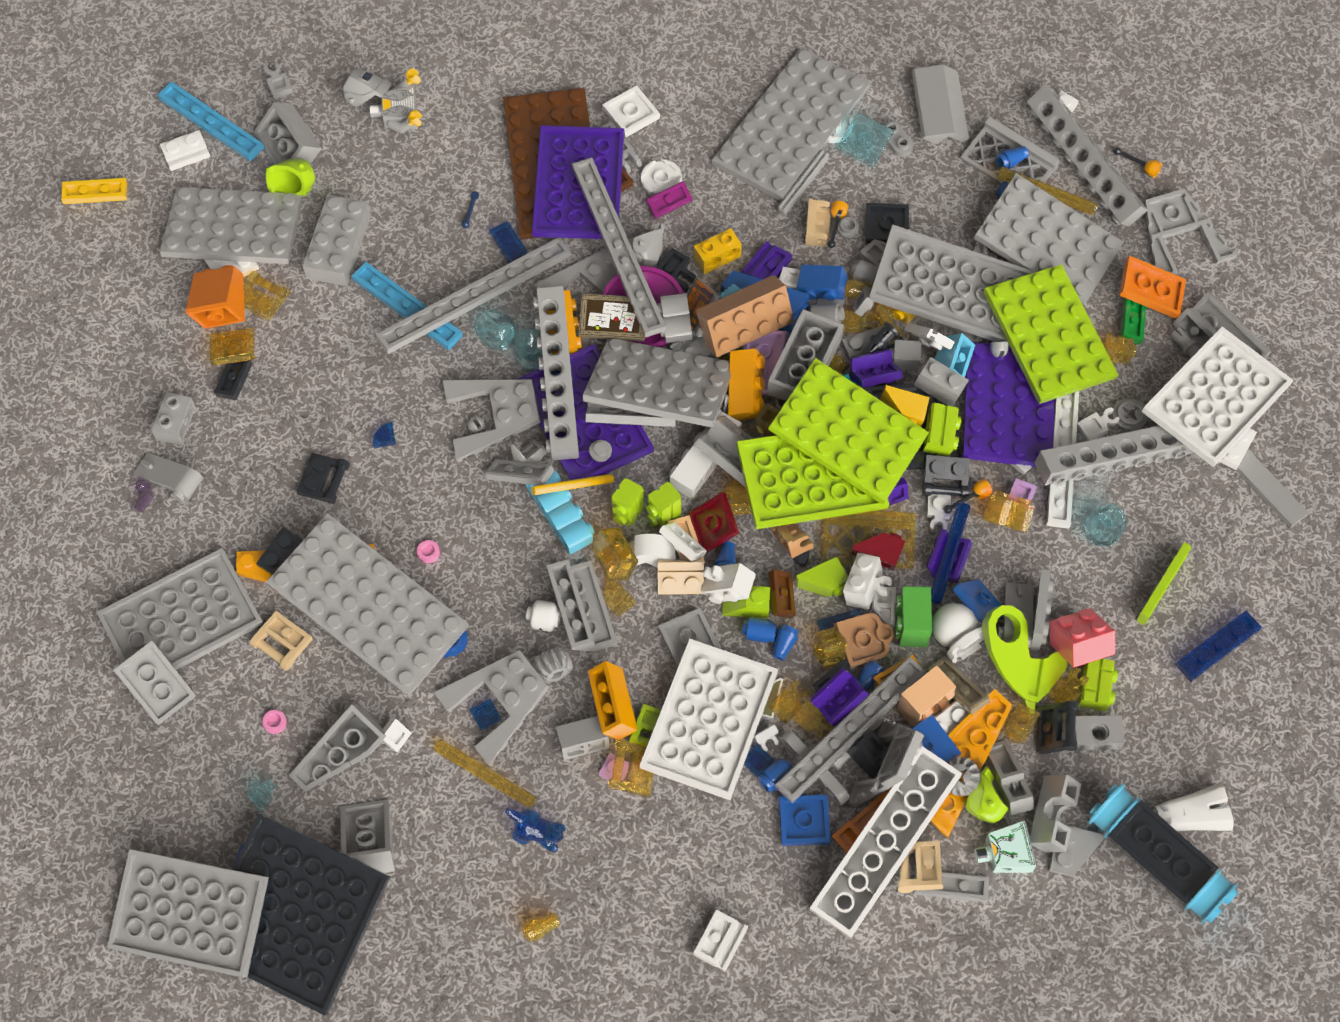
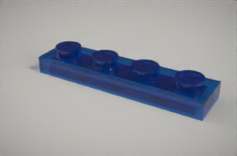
M1246 610L1177 661L1175 666L1190 682H1193L1257 634L1262 627Z

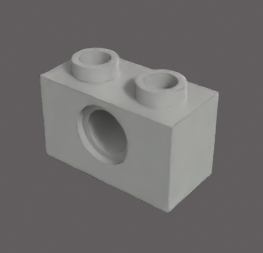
M1122 715L1076 716L1075 740L1077 741V750H1080L1082 754H1090L1095 750H1104V753H1116L1118 750H1121L1125 743ZM1092 732H1099L1103 739L1095 738Z

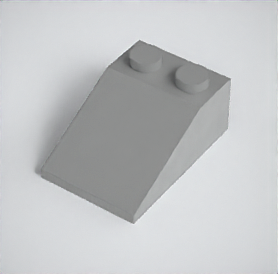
M389 799L341 806V852L384 873L395 871Z

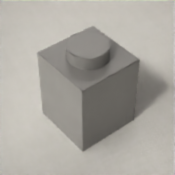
M895 340L894 347L889 348L892 351L893 363L903 370L919 371L921 341Z

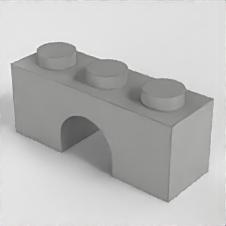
M1067 774L1047 775L1043 778L1029 840L1032 846L1045 853L1067 851L1071 828L1059 822V817L1066 808L1077 806L1081 783Z

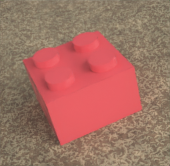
M1091 608L1049 621L1050 645L1073 668L1115 654V630Z

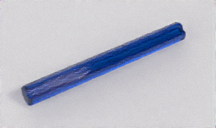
M960 502L956 507L931 588V603L934 604L942 602L967 521L970 505L965 502Z

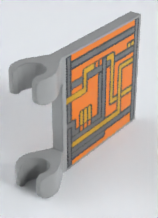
M696 277L687 293L691 329L697 337H703L696 310L722 297L698 277Z

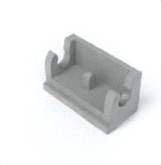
M598 716L556 727L564 760L610 748L609 738L607 735L602 734Z

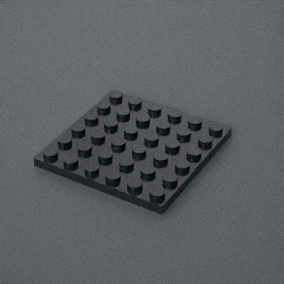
M258 814L232 869L269 877L247 977L326 1016L331 1009L391 876L263 814Z

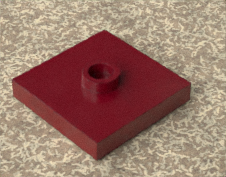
M721 492L687 513L690 516L698 542L707 551L706 553L740 533L726 493Z

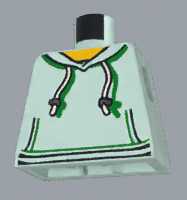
M1025 821L989 833L985 839L987 846L974 849L977 863L991 861L994 873L1033 872L1036 867Z

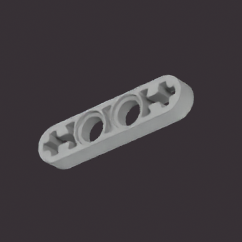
M787 730L779 737L783 746L798 762L810 752L808 747L791 730ZM828 770L816 780V782H820L819 786L838 806L841 807L850 799L845 788Z

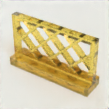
M870 511L825 518L822 563L833 559L827 558V550L835 545L843 553L838 557L841 565L853 566L855 560L848 553L855 544L862 542L866 537H874L872 532L877 528H884L888 534L890 532L897 533L900 529L910 530V538L903 547V550L909 555V563L897 562L895 568L914 569L917 513ZM829 525H838L844 532L834 539L828 532ZM855 526L862 527L866 532L858 541L849 532ZM845 534L854 542L846 551L837 542Z

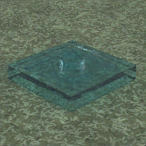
M857 112L840 141L837 150L874 168L890 141L894 130Z

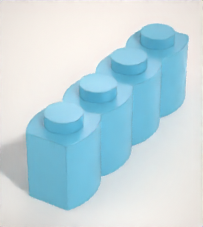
M555 469L546 484L561 481ZM525 484L569 555L593 543L594 529L589 522L585 523L581 518L583 513L577 504L573 505L570 501L572 496L569 490L533 495L531 487L537 485Z

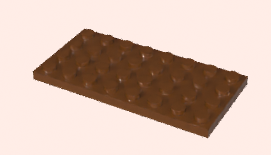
M585 88L503 97L520 240L540 238L533 237L532 229L541 126L590 127Z

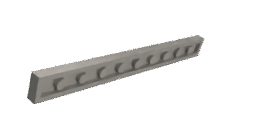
M589 158L573 163L572 169L644 336L648 337L666 331V325L593 159Z
M556 238L377 333L376 339L386 353L390 354L569 258L571 251L560 238Z

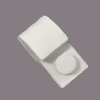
M639 534L635 535L634 541L623 544V566L625 567L648 563L658 568V560H675L673 544L662 535Z

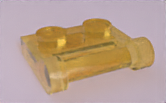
M255 271L250 272L247 281L244 283L245 309L267 321L271 320L290 295V289L284 286L280 287L260 277V274ZM257 284L277 294V297L274 299L253 287Z
M616 740L614 747L616 755L612 779H609L608 788L621 790L644 798L649 797L653 773L640 768V763L647 747L625 740ZM627 751L631 755L627 779L623 781L621 778Z

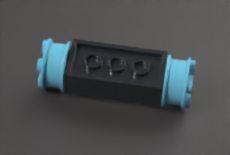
M1124 783L1119 787L1116 784L1113 785L1106 793L1105 798L1107 800L1103 804L1098 802L1089 812L1091 819L1088 823H1094L1105 833L1104 838H1108L1183 906L1187 904L1184 909L1190 908L1202 919V925L1206 921L1213 922L1222 912L1218 907L1223 902L1228 905L1239 893L1235 889L1239 884H1233L1223 876L1221 868L1217 871L1218 866L1143 802L1140 797L1136 799L1125 790Z

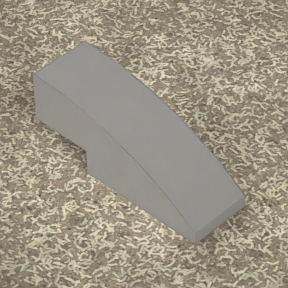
M1007 740L994 743L987 759L1010 815L1033 810V795L1024 780V772Z

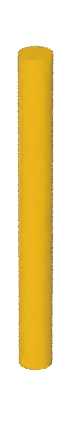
M613 474L532 486L531 493L538 495L613 483L614 476Z

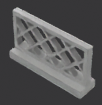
M991 117L987 119L984 128L960 157L962 161L1000 185L1005 181L1003 174L1014 172L1018 174L1020 171L1029 170L1031 179L1027 180L1034 185L1038 182L1036 186L1042 188L1048 178L1057 171L1059 165L1058 158ZM986 134L993 139L994 144L982 146L981 139ZM1025 146L1028 150L1029 157L1025 158L1028 161L1027 166L1016 167L1015 165L1010 170H1001L999 168L997 171L986 169V163L996 162V157L985 159L983 150L995 149L996 155L999 154L998 148L1001 147L1013 149ZM980 151L981 160L973 161L968 158L971 152ZM1041 168L1046 171L1043 177L1034 178L1033 169Z

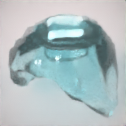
M497 309L484 311L482 315L477 317L474 324L475 330L479 335V339L488 347L505 350L516 341V324L507 314Z
M524 329L517 331L513 337L515 359L525 370L539 369L538 357H543L542 350H538L537 337H541L540 330Z
M1109 503L1093 510L1089 517L1084 520L1083 530L1087 540L1095 546L1108 547L1116 544L1127 526L1123 508L1114 503Z

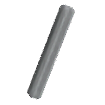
M824 150L819 151L778 204L777 211L786 215L829 160L828 152Z

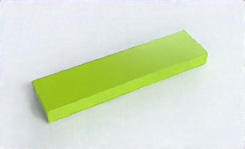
M1186 542L1183 543L1141 611L1137 622L1143 625L1146 624L1189 554L1191 545Z

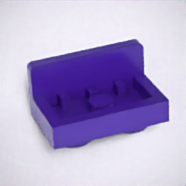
M890 349L850 359L851 379L861 387H874L877 384L892 383L894 380L902 379V370L892 362V351Z
M941 529L939 536H936L934 541V551L927 559V569L932 578L958 583L972 546L971 540L949 536L946 529Z
M842 668L810 699V702L821 711L832 726L836 727L869 694L851 673Z

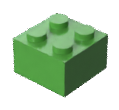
M903 586L901 595L897 594V601L895 603V617H897L895 639H899V647L928 646L932 633L931 587Z

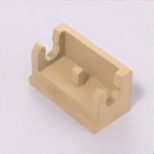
M809 198L805 245L828 247L831 209L826 207H830L829 202Z

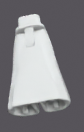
M1221 783L1154 806V811L1176 831L1233 830V816L1229 805L1224 806L1228 799L1225 788Z

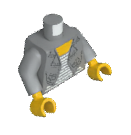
M410 68L402 82L381 96L382 105H371V118L383 117L385 128L400 134L409 129L417 130L421 126L419 118H422V114L417 111L416 93L412 83L418 84L420 82V77L417 76L419 72L414 68Z

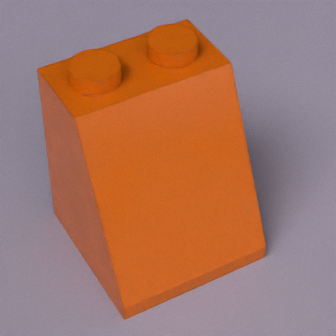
M225 265L214 270L204 269L202 272L194 273L186 306V314L204 329L244 322L243 273L233 265Z

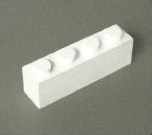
M719 411L717 419L725 415L739 428L742 427L741 422L732 418L726 413ZM706 426L703 433L699 432L693 443L695 444L700 437L707 434L711 427ZM695 445L691 449L687 448L680 464L678 466L675 465L669 473L670 483L673 487L691 499L694 498L718 465Z

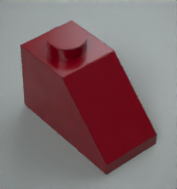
M882 533L855 544L851 555L857 556V553L880 557L881 566L894 571L905 540H902V537L896 533Z

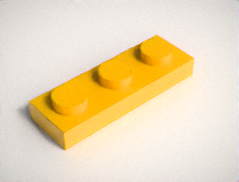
M126 178L62 182L61 200L63 204L127 200L128 182Z

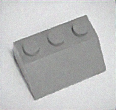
M274 102L253 132L257 139L263 143L266 153L274 164L296 158L305 159L311 163L322 149L295 107L291 104Z

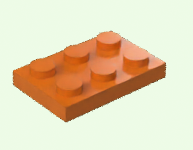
M1128 256L1124 263L1119 296L1176 319L1181 314L1186 279Z

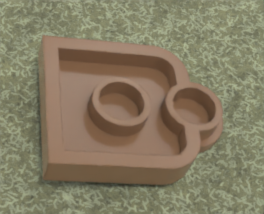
M867 613L833 624L844 660L846 659L849 662L850 668L868 663L871 660L881 659L888 654L889 643L894 637V631L888 623L882 622L876 614Z

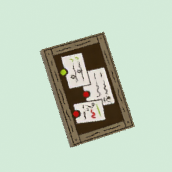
M582 294L579 325L580 338L645 341L644 333L628 296Z

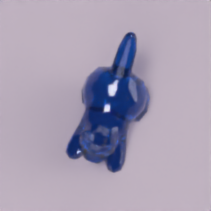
M510 808L505 810L508 817L515 821L512 837L517 843L527 844L529 841H535L550 852L555 853L558 851L556 843L563 839V832L566 830L565 825L546 820L531 809H523L520 813Z

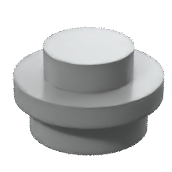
M845 217L838 223L837 230L841 236L851 238L858 233L859 225L854 218Z
M597 440L590 446V456L598 462H604L610 458L612 447L607 441Z

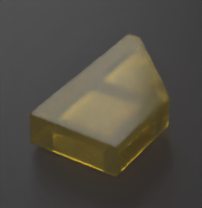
M608 572L606 575L604 602L619 618L635 606L636 601L614 576Z

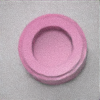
M425 540L417 546V556L423 563H433L439 558L440 550L436 542Z
M274 709L265 713L262 718V725L268 733L278 734L285 729L287 719L283 712Z

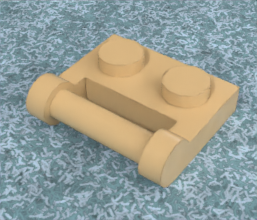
M275 611L253 636L250 645L255 649L259 648L280 663L282 669L287 671L313 639L308 633ZM267 635L289 650L288 654L284 656L265 642L264 639Z
M921 841L914 844L899 867V892L909 893L913 890L943 889L940 841ZM910 853H916L917 879H910Z

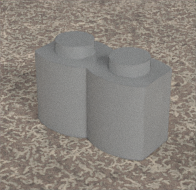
M687 293L662 296L661 303H657V307L661 316H663L666 331L661 332V337H666V343L692 340Z

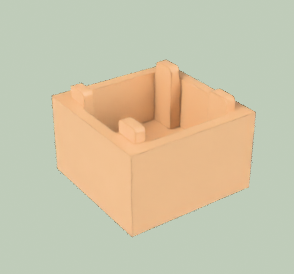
M935 666L901 693L897 710L914 728L929 716H934L940 710L948 707L952 697H954L956 686L938 666Z

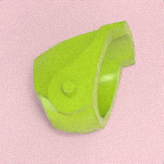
M288 159L266 168V184L270 193H292L306 196L313 189L312 185L315 182V174L311 165L305 159Z
M986 766L980 774L978 786L968 795L965 808L977 819L988 823H995L1003 818L1008 808L992 784L995 777Z

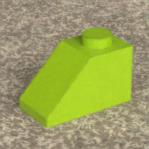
M835 557L796 575L795 585L797 588L825 597L832 595L840 596L844 594L843 589L848 575L838 558Z
M752 586L748 599L737 600L736 602H723L722 616L768 619L770 587Z

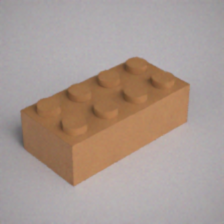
M775 275L696 310L705 345L716 357L794 322L786 285Z

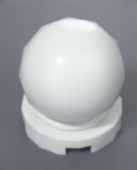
M950 603L941 606L934 614L932 633L941 645L950 648L947 655L953 663L957 662L956 658L961 657L964 660L982 648L979 644L984 639L982 627L977 628L978 620L968 607L959 603Z

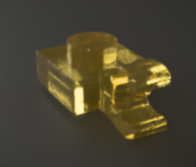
M883 304L876 306L875 313L881 326L883 327V323L887 321L899 332V337L903 338L902 329L893 325L892 320L895 318L891 308H886V305Z

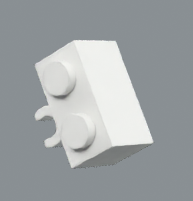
M857 553L843 589L846 605L869 610L876 591L882 596H888V589L882 586H892V580L888 576H882L883 570L880 557Z
M741 563L724 566L714 565L711 568L707 566L703 573V576L706 578L701 593L709 597L708 599L716 604L748 599L756 574Z

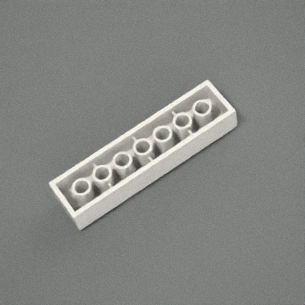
M923 746L918 755L914 757L911 764L913 769L910 775L892 787L810 907L811 912L849 939H851L962 775L957 769Z

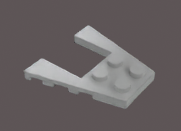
M1185 189L1145 200L1144 205L1148 209L1145 217L1153 266L1177 275L1178 270L1163 239L1195 229L1200 230L1216 264L1237 257V253L1235 251L1232 252L1225 238L1215 231L1212 227L1213 223L1209 218L1206 219L1200 212V207Z
M607 248L534 284V289L563 286L564 290L581 276L602 294L606 285L618 273Z
M532 379L443 380L445 397L448 404L490 394L495 430L453 439L457 462L463 461L464 458L472 454L476 455L482 452L484 448L494 443L498 444L504 441V438L512 434L516 435L541 423Z
M520 650L434 692L445 709L450 712L486 683L509 713L510 717L474 746L489 766L494 763V759L507 746L508 740L514 732L519 730L523 724L522 721L530 711H533L550 688Z
M884 718L877 736L884 743L891 742L888 752L876 778L856 781L847 804L857 807L905 780L913 769L911 764L914 757L918 755L922 748L923 734Z

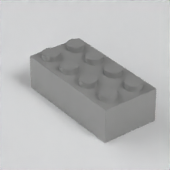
M327 195L302 265L307 279L348 286L371 218L368 202Z
M803 309L768 380L767 394L787 401L815 358L829 366L841 342L844 325Z

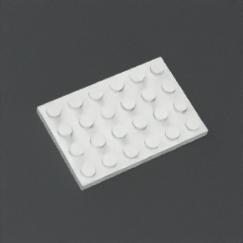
M1221 327L1146 404L1142 412L1214 467L1291 385L1293 379L1224 327Z
M689 639L640 763V768L731 800L777 677L778 669Z

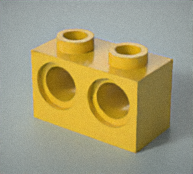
M730 228L694 245V260L702 273L707 274L740 258L742 244Z

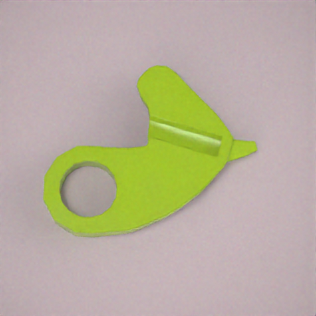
M996 606L986 613L982 622V633L987 651L1002 678L1022 698L1027 714L1029 716L1035 715V703H1038L1051 690L1065 672L1067 661L1058 652H1053L1043 659L1031 658L1028 647V626L1022 612L1014 606ZM1001 615L1007 616L1014 625V635L1008 643L1002 641L996 632V622Z

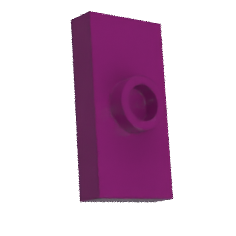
M684 181L646 199L655 219L693 201Z

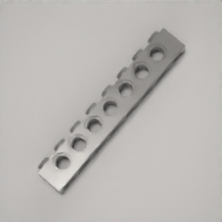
M1045 84L1027 100L1031 107L1029 111L1035 118L1039 117L1041 119L1042 128L1047 133L1051 132L1054 136L1053 142L1059 148L1062 147L1065 150L1064 156L1070 163H1075L1078 167L1075 169L1076 172L1083 179L1086 178L1089 181L1087 186L1094 194H1099L1101 197L1100 203L1107 210L1110 209L1113 212L1111 217L1118 225L1123 224L1129 227L1148 211L1053 88ZM1053 108L1051 114L1047 116L1048 110ZM1064 122V127L1059 130L1060 124ZM1076 137L1075 143L1070 145L1071 140ZM1088 152L1087 158L1082 161L1083 155ZM1100 168L1098 175L1094 176V171ZM1112 183L1111 189L1106 192L1107 185ZM1124 198L1123 205L1118 207L1119 200Z
M563 286L537 288V296L533 297L534 310H539V316L535 317L536 330L541 331V337H537L538 350H542L543 357H538L539 369L544 370L545 376L540 378L541 391H546V398H542L543 412L548 411V419H544L545 432L550 433V440H546L547 453H551L552 461L579 458L564 290ZM547 310L555 311L553 314L545 313ZM549 330H556V331H557V332H556L555 334H553V335H550V334L547 333V331H549ZM551 350L559 351L556 355H551L548 352ZM553 370L561 372L559 375L550 374ZM557 390L563 392L560 396L552 395ZM557 411H562L565 413L561 417H556L555 415H553ZM558 432H565L567 434L563 438L555 436Z
M1155 426L1042 450L1035 461V465L1044 485H1059L1068 480H1081L1091 475L1100 476L1114 470L1119 472L1132 466L1141 467L1146 463H1160L1174 457L1179 459L1194 452L1161 426Z

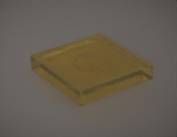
M254 328L210 334L211 366L255 359Z

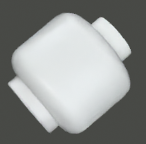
M536 600L533 607L528 606L526 620H530L532 629L551 632L555 627H559L561 613L556 603Z

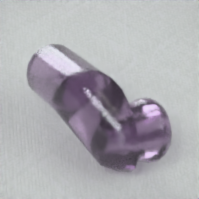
M140 479L135 483V488L138 490L140 498L133 508L143 513L153 500L154 494L151 484L144 479Z

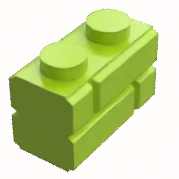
M932 403L927 415L926 431L929 434L924 440V452L937 453V455L947 457L953 450L957 449L959 437L955 436L961 424V417L958 416V407Z
M628 478L623 479L619 489H616L611 497L613 520L617 524L632 526L637 516L644 509L643 487Z
M664 483L659 487V490L656 489L648 495L646 509L649 514L646 517L653 527L657 525L661 529L663 525L668 524V521L681 517V495L671 483Z
M1099 659L1083 664L1079 707L1106 712L1109 706L1114 704L1116 692L1112 691V683L1116 684L1118 670L1114 669V660Z

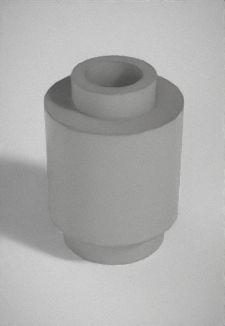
M861 260L859 263L856 262L854 264L851 274H853L854 280L872 288L878 267Z

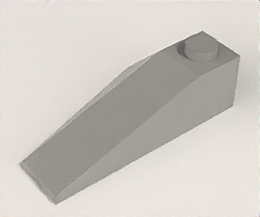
M351 704L288 776L307 792L371 755L387 736L378 721L360 704Z

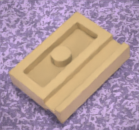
M704 559L694 561L658 560V594H703L701 590L704 584Z

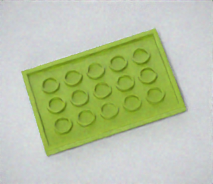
M1062 264L984 289L983 293L1038 404L1114 380L1118 377V373Z
M816 358L768 428V430L882 505L929 434V432Z
M778 435L742 440L736 443L755 529L888 509L889 507L888 498L882 505Z

